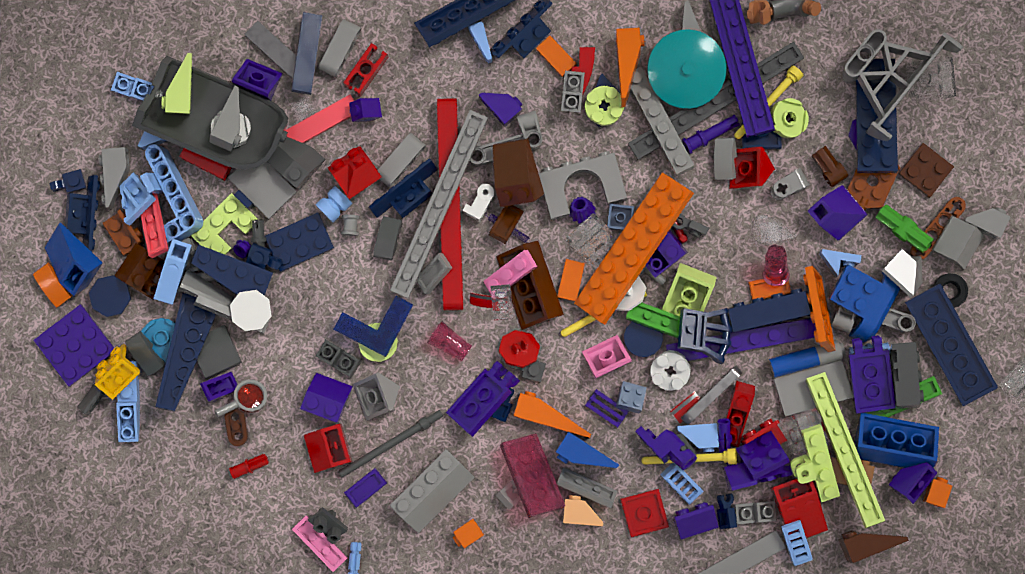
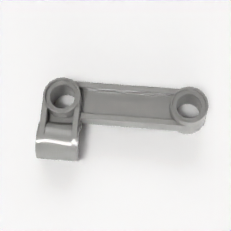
M536 111L516 116L522 134L476 147L474 153H481L483 158L480 161H474L471 157L470 163L476 167L493 162L494 144L529 139L531 136L539 138V142L536 145L530 144L531 150L539 149L542 145V134Z
M838 305L831 321V327L850 333L855 316L857 315ZM890 308L882 325L906 333L914 329L916 321L912 315ZM903 318H906L910 323L908 329L901 326Z

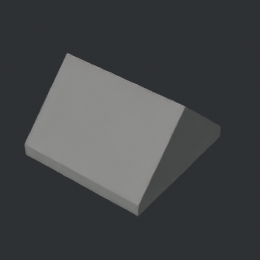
M951 216L932 250L965 270L984 235L977 227Z

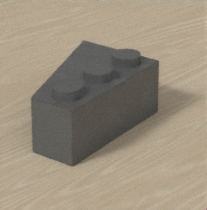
M916 342L892 344L890 348V361L895 409L919 408L921 402H924L923 390H920L919 382H922L921 370H918L920 357L919 351L916 348Z

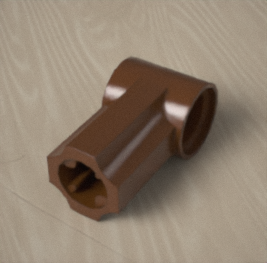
M826 146L812 155V158L823 172L824 179L828 180L827 183L830 187L833 188L849 177L846 169L840 162L836 161Z

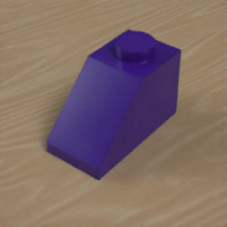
M479 94V99L504 127L522 113V103L516 96L512 98L510 94Z
M927 462L903 468L892 478L889 486L897 494L914 504L936 476L937 472Z

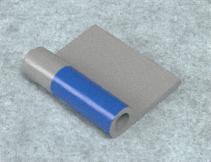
M838 340L834 341L836 351L827 352L818 345L769 359L770 369L785 417L816 409L806 379L823 372L827 375L837 403L853 398L842 361L843 355L846 354L843 343H839Z

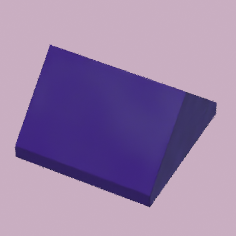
M246 59L233 77L232 83L271 101L283 73Z

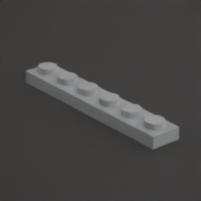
M642 67L637 68L631 91L676 176H679L695 168L659 98L653 91Z

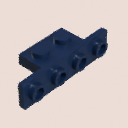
M538 0L534 4V8L529 13L524 14L520 18V22L515 27H511L502 40L497 41L493 45V49L490 51L491 55L500 58L512 46L522 58H525L551 32L540 19V16L553 3L550 0Z
M428 159L421 163L418 168L406 175L403 180L391 187L380 198L376 199L369 206V209L376 218L392 206L404 218L432 196L433 193L423 181L438 170L433 161Z
M98 175L88 176L87 195L67 194L65 227L71 233L83 234V244L91 252L95 247L93 232L97 226L95 212L98 209L96 194L100 188Z

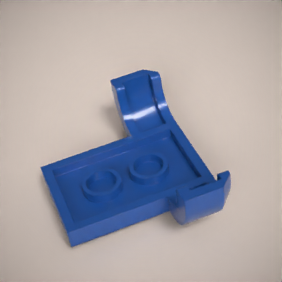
M848 264L845 266L828 300L862 318L860 323L851 330L849 336L853 339L860 338L862 343L870 341L871 336H875L900 287L884 272H882L883 279L879 282Z

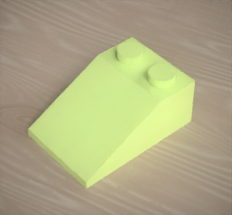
M187 53L166 91V96H162V109H165L166 113L190 114L192 53Z
M680 263L661 310L680 316L681 309L683 308L704 312L717 277Z

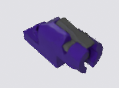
M642 426L635 431L638 437L664 464L671 460L682 470H686L697 460L695 451L683 434L676 435L666 429L656 437L650 429L645 430Z

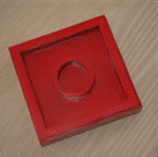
M659 489L620 499L630 537L669 527Z

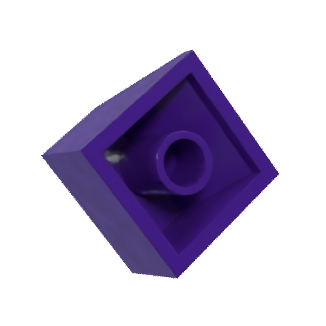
M316 373L307 389L300 409L339 423L353 386Z

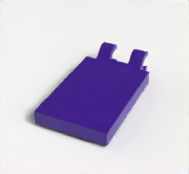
M880 335L871 336L873 348L863 349L860 338L852 339L854 353L848 354L856 414L896 408L889 350L883 349L882 337Z
M498 361L493 364L489 371L484 369L446 412L472 437L512 393L509 388L516 386L520 381L510 371L507 372L508 370Z

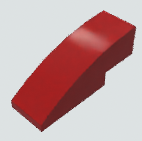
M579 47V67L571 68V71L585 72L582 97L592 75L595 47Z

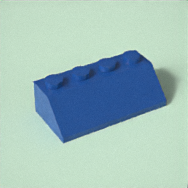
M860 413L854 445L861 460L904 468L927 462L934 468L938 457L939 427Z

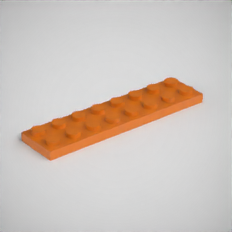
M662 172L574 304L606 325L694 193Z

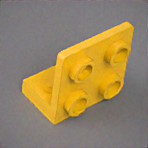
M124 343L120 347L116 346L111 351L110 357L106 361L103 359L96 367L95 386L112 400L140 374V370L125 358L127 346Z

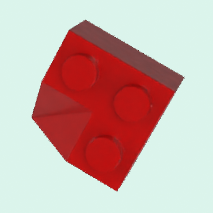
M361 146L352 148L344 157L334 160L327 167L349 199L382 178Z

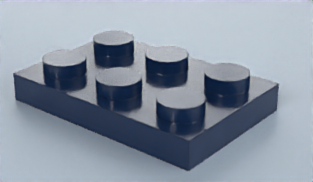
M318 212L265 235L268 246L272 250V255L283 260L281 267H279L280 272L334 249Z

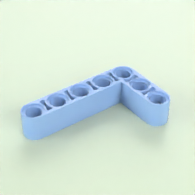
M152 144L147 147L145 156L176 216L175 219L164 225L169 249L172 239L182 241L199 231L203 226V218L169 151L162 146ZM159 150V156L156 158L155 154ZM167 167L168 172L164 175V169ZM176 184V190L173 192L172 187ZM185 201V206L181 209V203ZM193 217L194 221L193 224L190 226L189 221ZM177 227V234L174 236L173 230Z

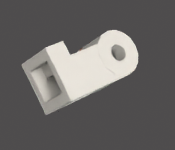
M489 184L480 185L471 206L466 204L462 210L463 213L480 222L494 198L493 187Z

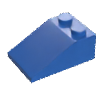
M570 432L567 433L555 451L558 454L556 458L565 464L569 461L576 464L617 468L619 464Z

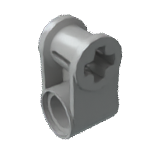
M801 168L777 181L771 187L770 193L774 199L782 200L793 193L803 190L810 184ZM783 187L785 189L783 192H777L778 188Z

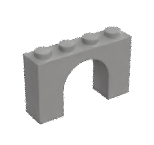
M609 151L599 153L598 157L593 159L588 156L579 159L580 162L572 164L570 161L560 164V168L553 169V167H547L541 170L542 173H539L551 221L570 216L564 187L567 180L577 173H590L599 179L607 205L627 200L615 153L610 154Z

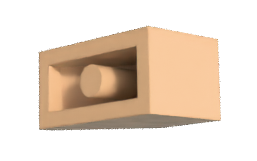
M569 495V499H565L563 523L603 526V521L585 500H581V496Z

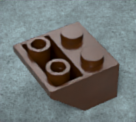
M135 243L115 276L154 300L165 260L158 256L154 258L149 257L147 249Z

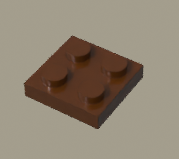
M922 143L899 172V175L930 198L954 166L926 144Z

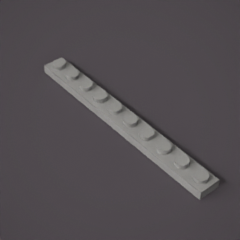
M469 110L390 291L408 299L410 298L482 135L488 117Z

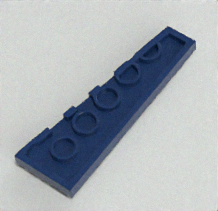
M186 293L182 294L155 406L158 409L175 412L217 315L195 306L196 297Z

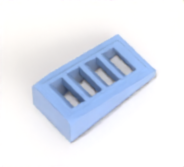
M478 22L468 26V30L483 57L488 63H492L484 24Z
M671 463L660 474L689 505L704 492L675 463ZM678 470V472L671 479H669ZM683 475L684 478L677 485H675L674 482L677 481ZM689 481L690 483L681 491L680 488ZM694 487L695 490L687 497L685 494Z
M797 520L781 526L793 565L797 566L813 560L801 521ZM798 529V532L788 535L789 532Z

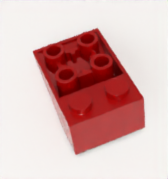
M797 478L770 487L784 525L800 520L806 538L828 530L813 481L801 484ZM798 529L789 532L788 535L798 532Z

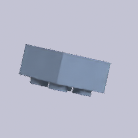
M610 204L607 229L623 231L633 216L634 206Z
M623 381L620 385L616 408L639 414L643 408L647 387Z

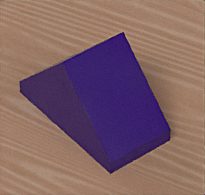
M228 372L205 381L200 385L208 402L213 403L233 393L238 384L232 372Z

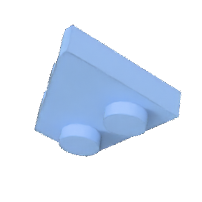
M132 173L119 186L120 194L122 195V208L125 209L126 214L124 222L129 226L156 200L152 193H148L142 180L135 173Z

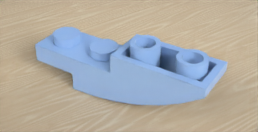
M130 361L132 364H134V365L137 367V362H136V361ZM136 376L117 395L118 442L139 441L140 392L139 379Z

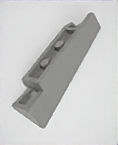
M187 270L178 290L196 297L195 306L232 321L230 304L235 298L190 270ZM269 320L262 329H257L255 331L264 334L268 326Z

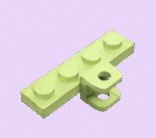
M818 424L801 430L807 455L805 454L791 460L790 466L793 475L797 477L798 482L801 484L814 481L821 502L839 497L840 493L822 426Z

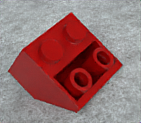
M342 424L329 426L304 435L314 473L353 462Z

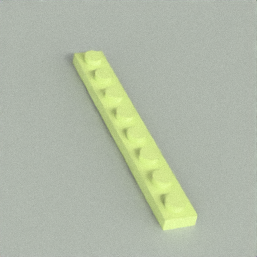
M823 372L807 378L806 383L865 529L884 522V516L826 373Z

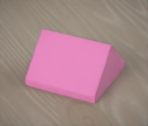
M618 335L582 351L595 379L632 361Z

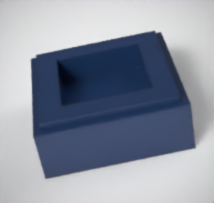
M238 190L234 194L249 211L254 207V203L242 191Z

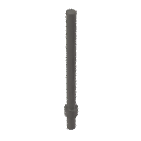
M438 410L428 417L424 416L419 419V422L339 470L340 476L343 478L420 430H426L431 427L430 424L443 417L442 412Z

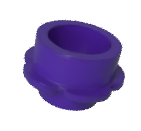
M237 240L236 245L233 247L234 253L240 258H245L249 254L251 245L246 240Z

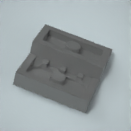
M225 325L209 332L197 362L206 380L242 363Z

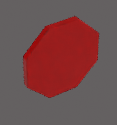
M514 330L502 336L498 352L506 364L524 368L537 361L540 345L532 334Z

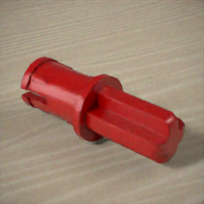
M261 454L250 460L245 459L244 462L230 467V474L233 479L249 472L252 474L253 470L269 464V459L266 454Z

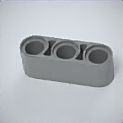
M343 19L318 69L337 78L358 38L356 36H359L361 32V27Z
M410 133L378 169L382 176L379 180L388 188H391L408 169L407 167L420 155V152L425 149L426 145L414 134Z

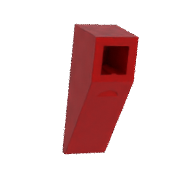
M740 381L735 383L726 418L730 420L731 445L739 447L755 396V386Z

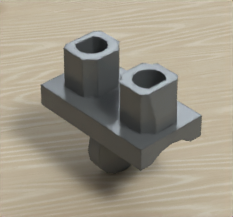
M322 507L316 514L308 517V521L313 524V529L318 533L323 532L327 535V540L332 544L340 540L341 535L348 530V527L336 518V512L333 510L327 511Z

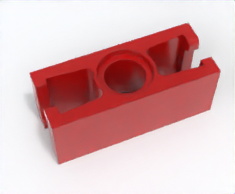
M372 43L343 82L351 90L353 88L351 83L357 76H360L363 79L359 89L356 87L353 89L360 97L389 58L388 54L382 51L381 57L373 64L369 58L373 52L377 51L378 47ZM364 66H370L371 72L369 74H362L361 69Z
M183 148L179 156L188 163L226 181L232 167L220 164Z

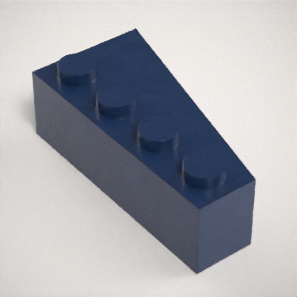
M197 245L190 263L236 295L239 292L257 290L265 296L273 272L201 245Z

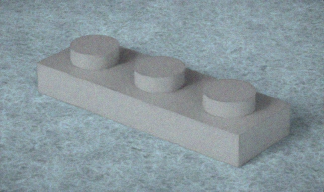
M566 468L562 469L556 485L566 490L575 492L582 497L591 499L609 508L612 507L618 492Z

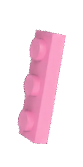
M524 250L483 282L491 296H499L534 270L537 265L529 251Z
M307 515L292 528L332 572L348 558L335 544L327 540V536L323 532L318 533L313 529V524L308 521Z

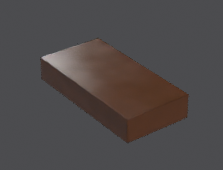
M514 205L504 206L488 235L506 244L524 211Z

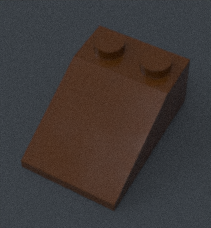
M528 138L494 144V182L500 207L535 202L544 195Z
M853 530L841 534L843 538L838 539L845 558L850 563L858 562L909 541L908 537L862 533Z

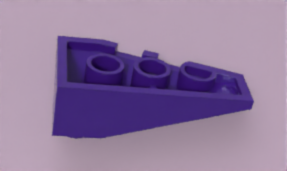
M738 459L737 464L729 465L726 463L727 466L723 467L727 487L730 491L793 475L791 466L784 465L754 480L744 463H738Z

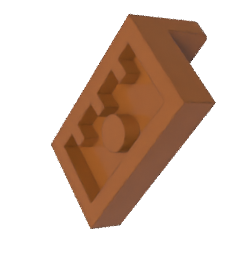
M119 209L117 214L102 224L123 256H126L135 243L139 245L144 244L142 241L144 236L138 227L134 228L132 224L129 226L124 222L126 214Z

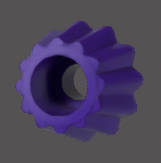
M577 197L571 202L570 217H572L574 222L577 221L578 224L582 222L587 223L588 220H592V216L596 215V207L587 198Z

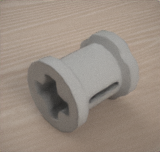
M342 215L344 227L341 235L359 236L357 220L360 219V216Z

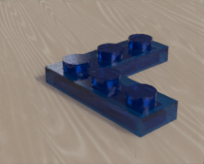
M395 296L378 330L342 312L333 330L387 357L413 304Z

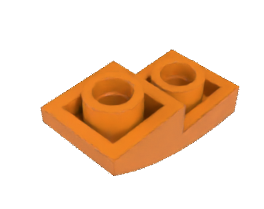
M49 262L33 273L38 285L56 308L72 297V294L59 283L56 273Z

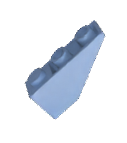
M172 239L154 295L155 300L173 305L192 251V245Z

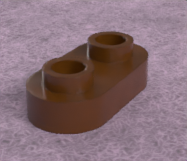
M238 408L226 413L225 424L229 442L234 446L244 445L248 440L245 413ZM234 413H237L239 415V418L236 421L232 419V415ZM238 432L242 434V438L240 440H237L235 438V435Z

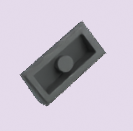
M94 383L79 403L78 408L82 413L90 415L105 393L96 387Z

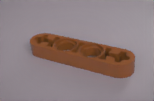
M960 197L951 198L924 232L927 234L928 231H934L938 239L944 229V226L939 224L940 216H946L950 219L952 215L948 212L953 208L952 202L956 203L958 201L961 209H956L952 215L959 218L966 208L965 201ZM937 239L932 242L931 247L924 252V255H918L921 256L922 260L930 254ZM912 246L910 248V254L911 256H917V251L915 247Z

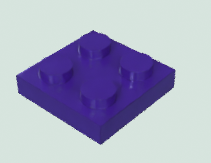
M772 431L736 448L738 455L754 480L790 462Z

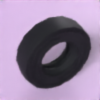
M948 273L936 279L933 286L940 283L944 288L946 284L951 283L957 287V295L952 299L949 298L954 308L959 307L965 302L968 297V286L961 276Z

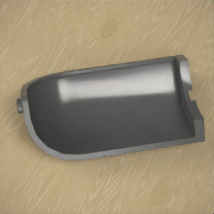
M166 55L160 62L152 82V86L155 87L154 90L152 89L150 95H146L137 109L132 124L133 127L225 166L241 170L257 168L270 159L279 143L285 142L288 134L285 131L288 124V116L277 104L261 95L193 66L190 114L166 113L165 109H162V96H166V91L182 64L181 61ZM234 86H237L239 88L240 113L249 119L251 130L247 142L233 148L230 152L210 143L209 140L213 118L223 110Z

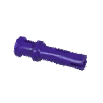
M733 114L704 131H696V134L687 139L683 138L681 141L690 155L693 153V150L701 146H707L708 141L740 126L736 115Z

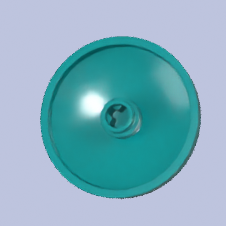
M690 29L672 32L663 37L651 51L647 65L649 83L656 95L671 106L678 108L702 106L712 100L723 86L726 77L724 54L716 41L705 33Z

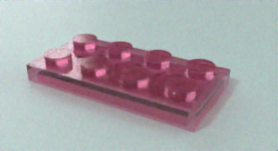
M537 434L502 442L500 448L528 518L564 508L565 503Z

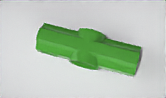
M887 204L881 208L876 216V219L891 229L897 238L903 242L907 241L922 253L927 251L934 241L932 237L919 229L913 220L907 216L900 215Z

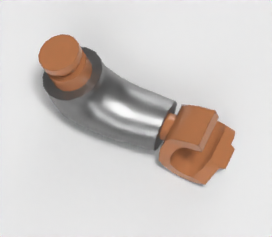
M754 0L749 3L747 19H749L750 24L760 22V24L764 25L770 22L771 19L774 20L790 15L817 16L821 11V4L814 0H773L771 2L767 0Z

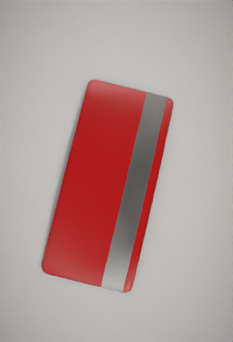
M471 292L470 304L486 308L507 307V296H489Z
M694 391L670 412L681 423L683 422L681 417L700 400V397Z

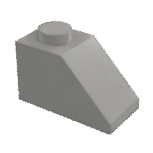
M996 207V209L992 208L966 217L962 221L977 227L981 233L998 240L1002 237L1011 217L1006 215L1007 212Z

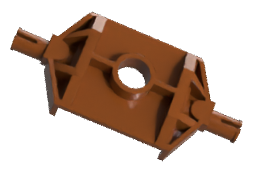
M856 168L847 190L864 210L881 209L884 207L898 172L857 173ZM869 176L877 178L878 183L876 186H870L867 183Z

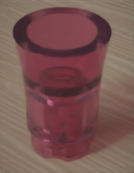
M776 244L768 247L762 273L764 281L772 286H781L790 278L785 248Z
M443 321L440 322L427 341L428 344L437 347L453 358L456 357L461 362L472 347Z

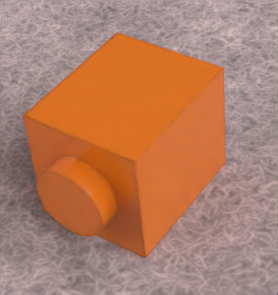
M936 477V480L933 479L929 483L923 502L945 508L952 485L947 484L948 480Z
M473 518L453 532L455 536L452 538L458 547L463 546V548H466L484 536V533Z

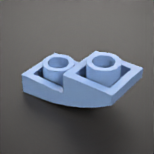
M117 72L111 91L143 101L147 94L150 95L154 86H152L151 82Z

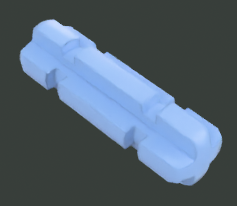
M351 542L350 550L352 551L349 556L348 569H350V572L348 574H359L357 573L361 557L359 551H361L362 546L360 542Z

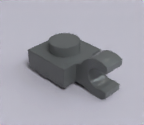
M682 214L678 217V219L682 220V225L674 223L672 226L676 230L686 228V230L690 231L689 234L696 238L706 236L709 227L694 220H689Z
M536 361L524 368L510 365V368L523 371L522 378L541 383L546 363Z

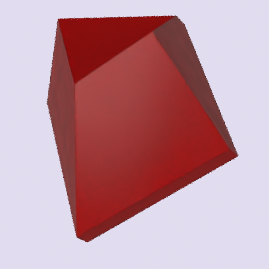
M764 148L736 149L737 157L734 158L736 178L729 179V189L763 186L775 170Z

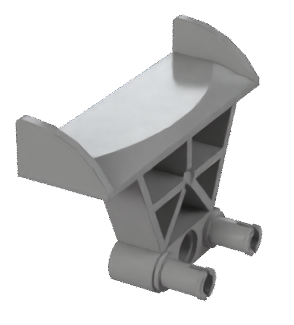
M876 29L868 35L848 60L842 73L843 81L851 84L853 81L858 80L878 116L876 121H873L866 132L868 135L882 141L890 140L892 135L883 129L881 125L918 81L942 49L953 53H958L962 50L963 46L945 32L929 53L886 42V33ZM881 51L886 71L864 72ZM860 53H868L869 59L861 58ZM890 53L902 55L892 67ZM906 57L923 60L907 82L895 73V70ZM889 79L901 89L883 110L875 95ZM867 80L882 81L873 91Z

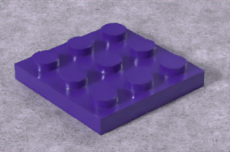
M82 304L34 339V342L68 387H71L92 371L103 359L109 358L111 351L114 349V346Z

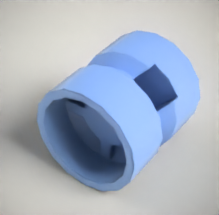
M336 186L327 193L328 198H321L315 204L333 223L339 218L340 210L346 211L353 204Z

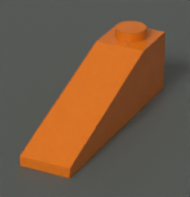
M640 28L616 29L621 107L626 106L641 55V47L645 46L644 35H640Z
M525 391L524 394L520 393L514 417L583 437H591L589 432L541 399L536 398L535 393Z

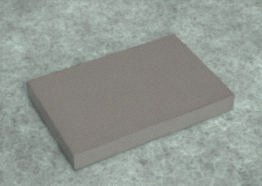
M267 161L257 168L236 169L228 177L269 220L297 193Z

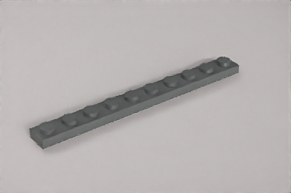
M794 41L757 64L762 84L804 59ZM731 80L723 84L718 94L708 103L696 108H684L669 117L678 136L736 101ZM652 129L628 143L637 160L661 147Z

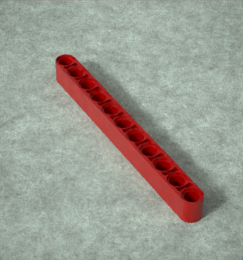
M457 98L437 99L439 178L458 138ZM460 186L441 225V251L452 266L450 272L442 279L444 311L463 310Z

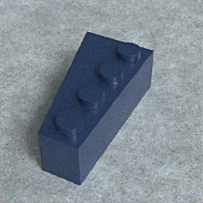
M802 288L791 290V294L783 296V293L771 295L769 300H764L761 297L753 299L752 304L745 305L744 302L732 304L733 308L728 309L733 332L763 327V325L777 324L785 320H795L806 315L810 316V312H813L812 304L809 305L807 293L809 292L802 291Z

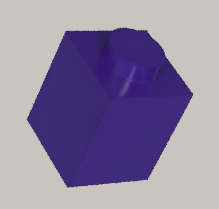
M360 98L349 103L352 122H370L382 117L379 98Z

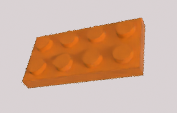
M813 266L805 267L806 274L803 275L805 285L809 287L807 299L809 305L812 304L813 312H810L812 323L816 325V330L814 331L815 340L827 352L836 351L822 276Z

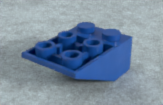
M61 222L45 246L59 283L73 296L89 286L103 264Z

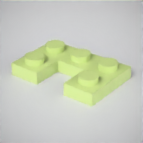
M231 193L203 221L202 228L191 236L201 246L226 255L232 248L219 234L231 222H234L247 234L252 229L251 220L257 218Z

